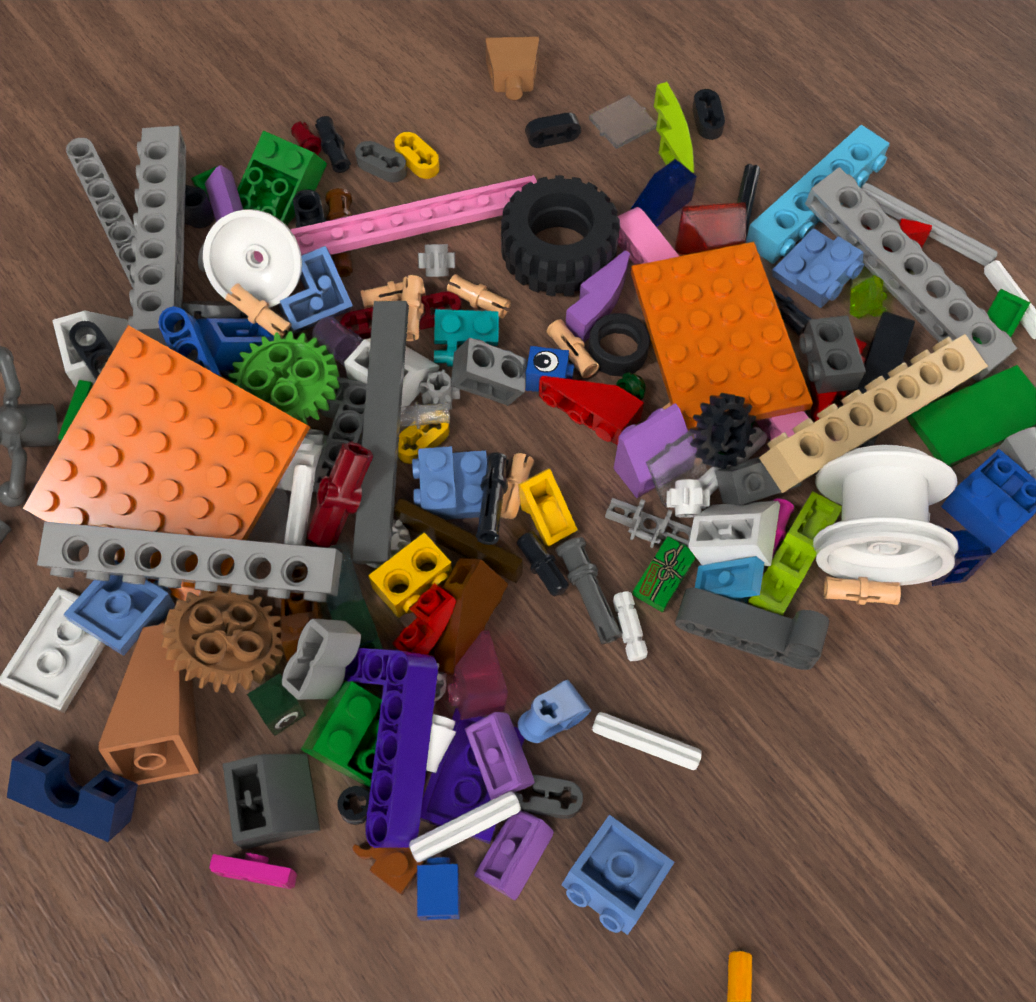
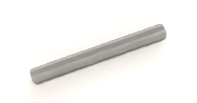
M865 183L861 189L877 201L885 214L899 221L903 218L932 225L931 232L928 235L930 238L973 261L986 266L997 257L998 252L991 247L870 183Z

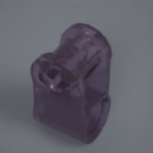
M331 316L321 319L313 330V338H317L321 346L325 345L328 353L333 354L334 358L344 367L346 359L364 340L351 328L348 329Z

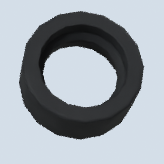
M623 313L605 315L596 321L590 330L588 353L599 364L598 370L605 374L620 377L627 372L633 374L642 368L647 359L650 335L647 327L636 317ZM610 334H624L631 337L638 346L637 350L631 355L614 356L605 352L600 347V340Z

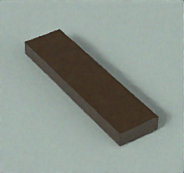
M399 499L395 505L396 520L400 519L405 527L420 535L425 533L432 541L468 559H481L497 574L515 583L520 579L523 570L522 558L494 544L485 545L478 542L476 535L405 499Z

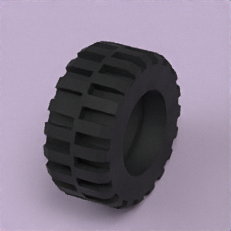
M555 175V179L543 177L539 178L535 184L529 182L522 187V192L516 191L510 197V202L505 205L503 218L501 219V253L503 260L506 262L507 270L510 274L515 275V279L523 286L528 284L529 289L537 293L540 290L545 291L548 296H555L556 293L572 296L574 291H580L583 282L616 258L620 230V219L617 217L618 211L603 191H597L598 187L590 182L587 184L582 183L581 178L573 176L572 179H565L564 175ZM563 227L578 232L584 238L569 245H554L542 241L535 235L548 228Z

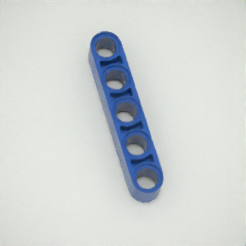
M173 306L162 311L158 324L167 347L186 358L189 352L197 349L198 356L193 362L221 377L197 320L180 307ZM184 319L183 329L174 333L175 324L179 320Z

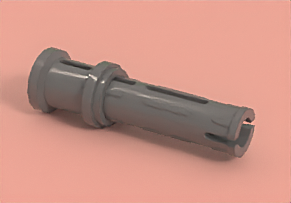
M582 537L574 538L557 547L558 557H563L569 571L567 578L572 585L577 586L601 644L611 643L617 640L616 637L620 638L622 633L596 578L598 568L596 564L591 563L585 550L587 545L585 539Z

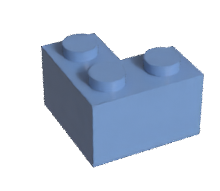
M326 246L302 255L300 279L305 290L280 300L278 305L284 320L291 323L289 330L292 331L293 335L350 311L353 304Z

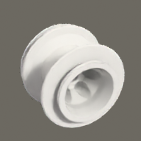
M873 445L845 453L843 456L828 462L818 471L815 479L817 489L828 499L842 505L841 521L829 525L818 532L813 540V547L817 553L816 562L824 572L842 579L867 577L870 581L899 582L900 586L932 581L946 575L953 569L955 564L954 555H956L959 548L957 539L944 528L929 523V505L948 497L956 488L957 476L951 467L914 448L898 445Z

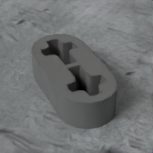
M364 141L357 145L355 156L357 165L362 170L391 183L402 181L406 177V160L400 153L373 141Z
M533 775L535 781L533 791L545 794L544 798L534 796L531 797L530 803L523 802L522 795L518 794L517 791L514 792L522 811L561 819H570L576 816L583 803V793L574 782ZM563 790L570 791V798L575 799L576 803H570L568 809H562L561 802L548 799L549 795L561 796Z

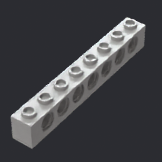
M179 126L142 128L141 141L137 142L140 165H136L139 188L135 189V201L138 213L133 215L137 238L132 239V248L136 262L131 264L134 289L130 290L129 298L133 309V316H129L128 325L165 346L167 345L158 324L159 316L162 311L169 307L175 306L182 309L186 145ZM182 320L175 324L174 333L182 330Z
M839 167L811 188L805 205L836 237L839 236L863 251L864 266L938 342L949 336L954 341L966 334L988 365V367L972 377L976 382H979L1017 349L1011 337L1006 332L1001 331L990 320L988 314L983 309L978 308L967 297L962 287L955 285L947 277L943 268L938 263L933 262L922 251L921 246L915 240H911L900 229L895 219L889 218L883 212L877 201L873 197L868 196L857 185L856 180L851 175L846 174ZM840 203H845L848 206H850V208L844 207ZM862 225H867L872 230L865 229ZM883 246L889 247L893 252L885 250ZM905 268L912 270L915 275L909 274ZM927 291L933 292L937 298L930 296ZM949 313L956 315L959 321L954 320ZM972 336L979 338L982 344L976 343Z
M44 521L37 565L51 569L50 575L57 577L73 578L74 572L87 573L86 579L109 581L110 575L123 576L122 582L145 585L146 579L159 580L158 586L181 588L182 582L195 583L194 589L217 592L219 585L231 587V593L253 595L254 589L268 590L267 596L289 599L290 592L304 594V600L326 602L327 596L337 597L342 553L337 549ZM84 545H88L89 553L84 560L80 561L79 551ZM124 548V560L116 565L114 562L115 553L119 549ZM160 551L162 556L160 564L155 568H151L149 563L150 557L153 553ZM196 554L198 564L194 570L187 572L185 562L189 556ZM232 557L235 564L234 569L230 574L223 576L221 564L225 559ZM264 561H269L271 564L270 574L264 579H258L256 574L258 565ZM305 564L308 568L307 577L302 582L295 583L292 578L293 570L298 565Z

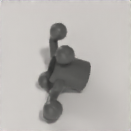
M0 346V372L6 388L3 396L4 404L0 407V444L8 448V454L12 460L10 481L0 485V502L7 507H17L24 503L27 495L25 489L27 452L23 448L55 446L58 433L55 408L51 403L18 404L21 387L14 366V357L9 349Z

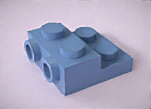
M813 228L772 269L773 277L819 308H822L829 300L833 301L838 297L843 289V285L850 278L855 279L864 267L863 251L839 236L833 241Z
M452 446L418 449L419 458L412 459L413 478L420 479V489H414V505L444 520L478 518L480 516L483 496L480 485L487 468L486 450L453 453Z
M110 575L109 581L94 580L63 615L68 621L124 656L139 639L142 628L159 625L168 615L169 610L175 607L170 597L172 591L168 587L158 586V580L151 583L146 579L145 585L122 582L123 576Z
M609 815L568 872L562 886L567 889L566 895L572 903L579 907H586L588 905L599 913L600 922L606 929L614 933L623 931L628 935L673 866L674 861Z

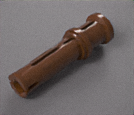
M335 188L326 193L325 201L329 206V213L326 216L327 221L353 216L350 212L352 194L348 190ZM351 250L332 254L333 263L339 276H350L353 272Z

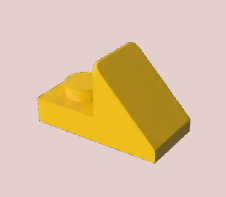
M548 468L518 484L521 509L523 512L531 515L544 545L550 546L578 531L551 469Z

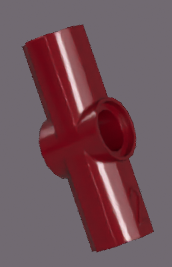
M350 441L349 443H343L330 476H324L321 480L317 492V507L307 529L308 539L315 542L318 546L329 548L331 545H336L348 515L354 514L357 511L362 497L361 484L373 458L371 450L358 443Z

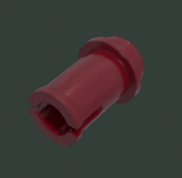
M301 121L296 122L291 127L292 136L300 147L319 155L321 152V140L313 135L306 122L303 124Z

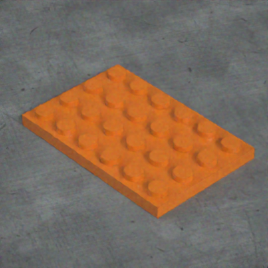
M754 242L631 266V276L670 404L672 406L676 403L680 408L689 434H693L690 432V428L697 426V421L693 419L694 414H702L700 404H710V396H720V393H728L745 398L744 403L752 405V409L748 414L756 416L755 421L811 409L813 404Z

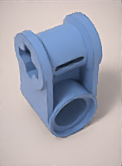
M565 680L551 690L538 695L533 700L531 709L519 718L518 729L526 740L540 743L563 730L572 728L582 721L591 712V709L569 680Z

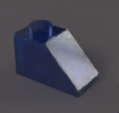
M674 159L652 176L630 210L636 207L641 208L657 227L692 201L697 176Z
M944 528L957 539L959 548L954 555L955 564L953 569L946 575L932 580V586L966 582L992 555L990 547L967 530L951 531L949 528Z

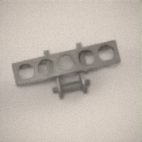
M612 498L605 518L631 527L628 531L632 533L630 540H633L635 536L651 542L650 547L653 548L655 543L659 544L661 539L665 540L669 536L689 547L692 528L670 520L673 510L668 509L665 519H661L642 511L646 501L644 499H641L639 506L636 507ZM619 507L624 510L625 514H618L613 512L612 509ZM635 513L633 519L629 518L628 515ZM653 520L656 523V527L651 530L647 529L643 524L644 521ZM667 526L672 529V534L665 532ZM678 532H685L688 535V540L678 537L676 534Z

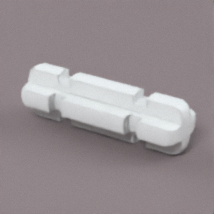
M629 591L617 593L614 595L613 604L615 611L619 612L617 619L623 642L627 643L625 648L627 657L630 661L645 659L648 651L645 641H641L643 633L637 610L633 609L635 603L632 593Z

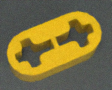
M403 132L395 138V151L404 156L406 166L416 176L430 179L439 173L438 154L418 135L412 132Z
M429 410L399 434L398 458L404 463L412 464V459L419 458L418 449L436 448L449 436L450 425L448 416L441 410ZM440 423L441 429L438 430L434 427L429 430V424L437 425ZM408 443L412 446L416 443L417 449L412 450L411 448H408L407 450H405L404 445Z

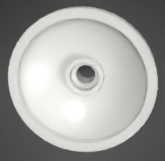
M253 209L235 211L218 220L210 229L203 247L205 272L214 289L224 299L228 293H233L230 291L231 288L239 283L241 287L259 301L265 300L269 303L268 308L279 304L280 300L287 298L297 286L302 270L300 247L291 230L275 216ZM255 251H259L263 255L262 262L255 260Z

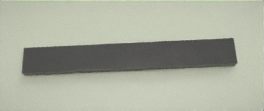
M374 301L362 437V446L371 450L373 458L361 484L362 497L356 511L352 561L355 564H384L390 559L409 311L407 301Z

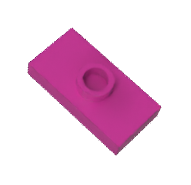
M246 853L245 860L213 854L209 866L211 872L221 877L286 889L294 888L297 873L291 868L268 864L270 858L252 853Z

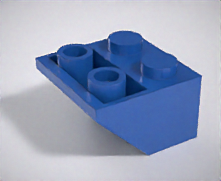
M196 319L219 371L235 370L232 365L233 362L243 363L239 353L246 352L250 354L252 352L251 343L256 344L258 347L263 345V336L269 342L274 341V336L258 323L252 324L248 319ZM185 320L181 323L182 328L184 327Z
M998 449L955 488L941 507L992 553H995L1036 514V479L1002 450Z

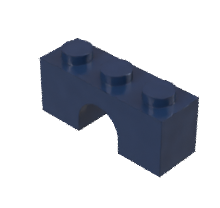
M36 741L12 759L7 798L106 842H109L131 822L137 783L104 769L82 787L74 781L70 774V754L40 741Z

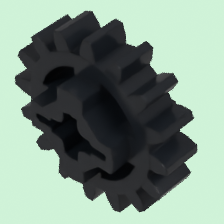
M720 393V396H710V404H700L702 414H694L693 419L697 421V426L690 428V432L696 434V438L690 442V445L698 448L695 457L703 459V464L726 469L727 465L734 467L737 465V457L745 459L746 452L744 449L746 446H753L749 438L750 435L756 434L757 431L751 428V423L756 420V416L748 414L752 409V405L744 403L745 398L733 394Z

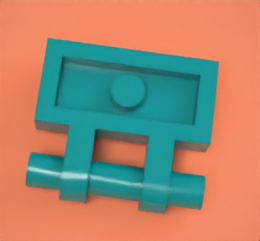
M435 309L434 344H447V350H434V363H447V367H453L454 352L457 350V345H462L469 337L482 340L492 346H498L499 311Z

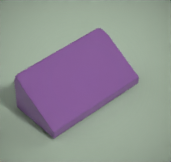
M219 165L205 182L216 222L232 212L243 210L232 172Z
M494 712L465 728L491 800L509 791L514 793L535 783L512 721L507 713Z
M520 810L519 813L506 819L474 876L505 896L516 900L554 833L553 830L542 819Z

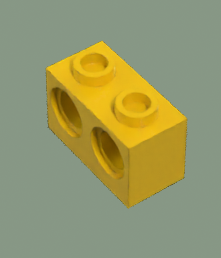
M423 533L368 576L372 589L391 611L400 618L405 613H412L410 608L434 583L440 588L444 586L452 572V563L434 542ZM425 563L436 565L433 570L427 572L419 569ZM398 584L408 586V589L403 593L397 594L391 591Z

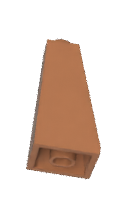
M164 623L142 628L99 741V751L112 772L138 785L199 773L192 679L189 681L185 680L186 669L176 672L173 670L176 659L166 660L168 648L162 647Z

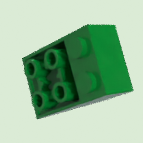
M263 130L237 188L243 210L264 211L275 216L288 226L296 216L293 198L299 191L316 190L327 163L314 152Z
M352 681L342 683L336 695L328 701L301 750L330 768L371 788L382 700Z

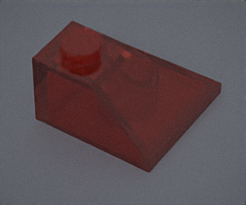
M745 202L682 207L675 242V251L680 255L684 256L746 243Z

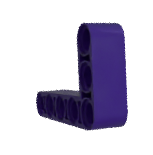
M358 648L354 659L345 667V681L383 686L365 833L368 843L374 848H409L410 841L418 837L438 675L436 660L430 655L399 650Z

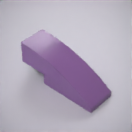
M626 250L583 282L580 287L579 301L567 309V328L575 337L581 338L584 342L590 338V330L595 322L603 316L609 315L617 304L628 270L630 253Z

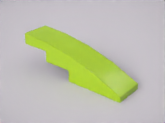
M668 82L657 85L654 108L658 112L656 130L661 136L659 154L684 194L690 193L694 175L693 147L688 125L680 104Z
M812 491L772 559L771 566H768L764 573L760 595L751 596L748 601L749 604L783 616L817 553L813 547L814 537L818 532L836 522L842 511V506Z

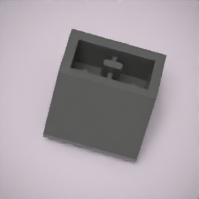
M261 754L223 763L233 843L241 849L246 850L321 831L307 754Z

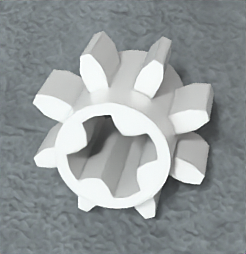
M677 480L675 481V489L671 488L670 491H667V508H675L676 517L694 518V516L701 513V509H706V507L710 506V490H702L701 481Z

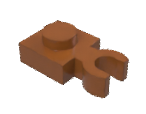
M356 844L352 847L353 851L361 859H374L375 863L369 871L401 896L416 877L417 865H424L426 863L425 860L417 862L409 848L371 847L368 850H363Z

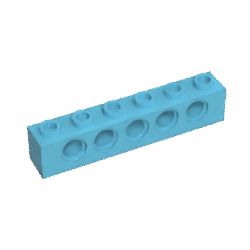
M860 125L750 224L745 243L754 242L758 254L771 264H774L781 256L785 257L795 247L797 241L803 239L819 221L822 222L805 205L811 188L839 167L846 174L851 175L861 188L868 180L870 174L873 171L879 172L886 163L887 157L885 154L890 143L863 125Z

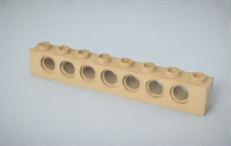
M966 334L952 341L950 336L932 347L934 350L932 354L926 349L912 358L910 361L913 365L910 367L905 362L887 373L890 377L889 379L885 380L883 376H880L866 385L865 389L867 392L864 394L859 389L841 400L843 406L840 408L834 403L817 414L819 417L818 421L813 422L811 418H808L792 429L795 433L794 435L788 437L784 432L767 443L770 450L759 457V459L781 492L784 493L818 472L828 462L854 450L988 367Z

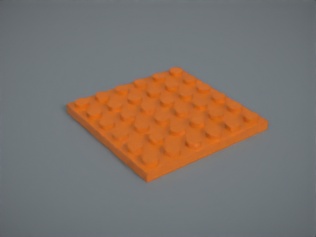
M128 325L23 509L46 522L247 540L308 433L310 426ZM124 548L119 549L115 553L114 560L119 563L124 560ZM160 551L153 553L150 557L149 563L151 568H155L160 564L162 558ZM196 554L187 558L185 562L187 572L196 568L198 564ZM232 557L225 559L221 564L223 576L228 574L234 563ZM147 579V580L150 581L151 583H153L156 579ZM182 582L181 588L168 587L172 591L171 595L183 601H186L188 592H192L199 597L200 590L194 589L195 583Z

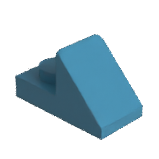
M755 556L698 566L695 588L748 604L749 597L760 595L765 562Z

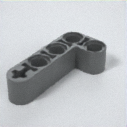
M337 377L340 387L334 389L336 400H327L330 408L328 411L318 409L321 415L334 419L315 471L313 488L316 497L321 480L324 476H330L335 464L334 461L337 459L342 444L349 443L350 441L362 445L365 404H356L366 401L367 384ZM351 429L356 430L355 432L350 434L345 433L346 431Z
M687 588L685 590L675 620V625L688 633L801 670L811 669L821 657L830 623L828 617L816 611L799 610L793 619L698 588Z

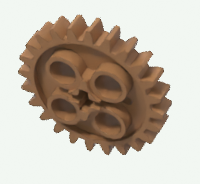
M219 585L217 592L214 593L200 590L199 597L192 592H188L186 601L178 599L175 609L169 610L167 620L164 623L162 647L168 648L165 658L166 660L176 659L173 669L175 672L183 669L187 670L186 681L194 677L200 678L199 688L201 689L208 682H211L215 692L220 690L222 684H227L229 691L234 693L237 683H240L243 688L249 690L253 680L258 684H262L265 675L272 676L276 665H279L281 661L283 646L281 643V627H278L281 617H270L273 607L266 606L262 608L260 606L262 597L250 600L248 599L249 595L231 593V587L228 593H223Z

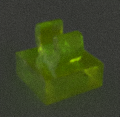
M873 275L851 289L850 314L858 319L867 314L878 317L882 315L883 311H887V308L883 307V301L887 299V295L883 292V280Z

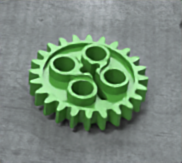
M289 331L286 339H281L277 332L274 335V341L269 342L263 336V345L258 347L256 344L251 343L252 352L250 354L246 352L239 353L243 363L233 362L232 365L236 373L229 374L231 383L308 425L306 418L309 416L316 420L320 419L317 412L318 409L326 411L330 409L327 400H336L334 389L340 387L337 379L340 376L333 354H329L326 345L319 346L317 338H313L308 342L305 333H302L296 340L292 331Z

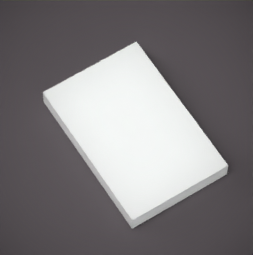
M57 587L0 676V684L63 713L67 710L106 645L68 621L63 615L79 597L78 595Z

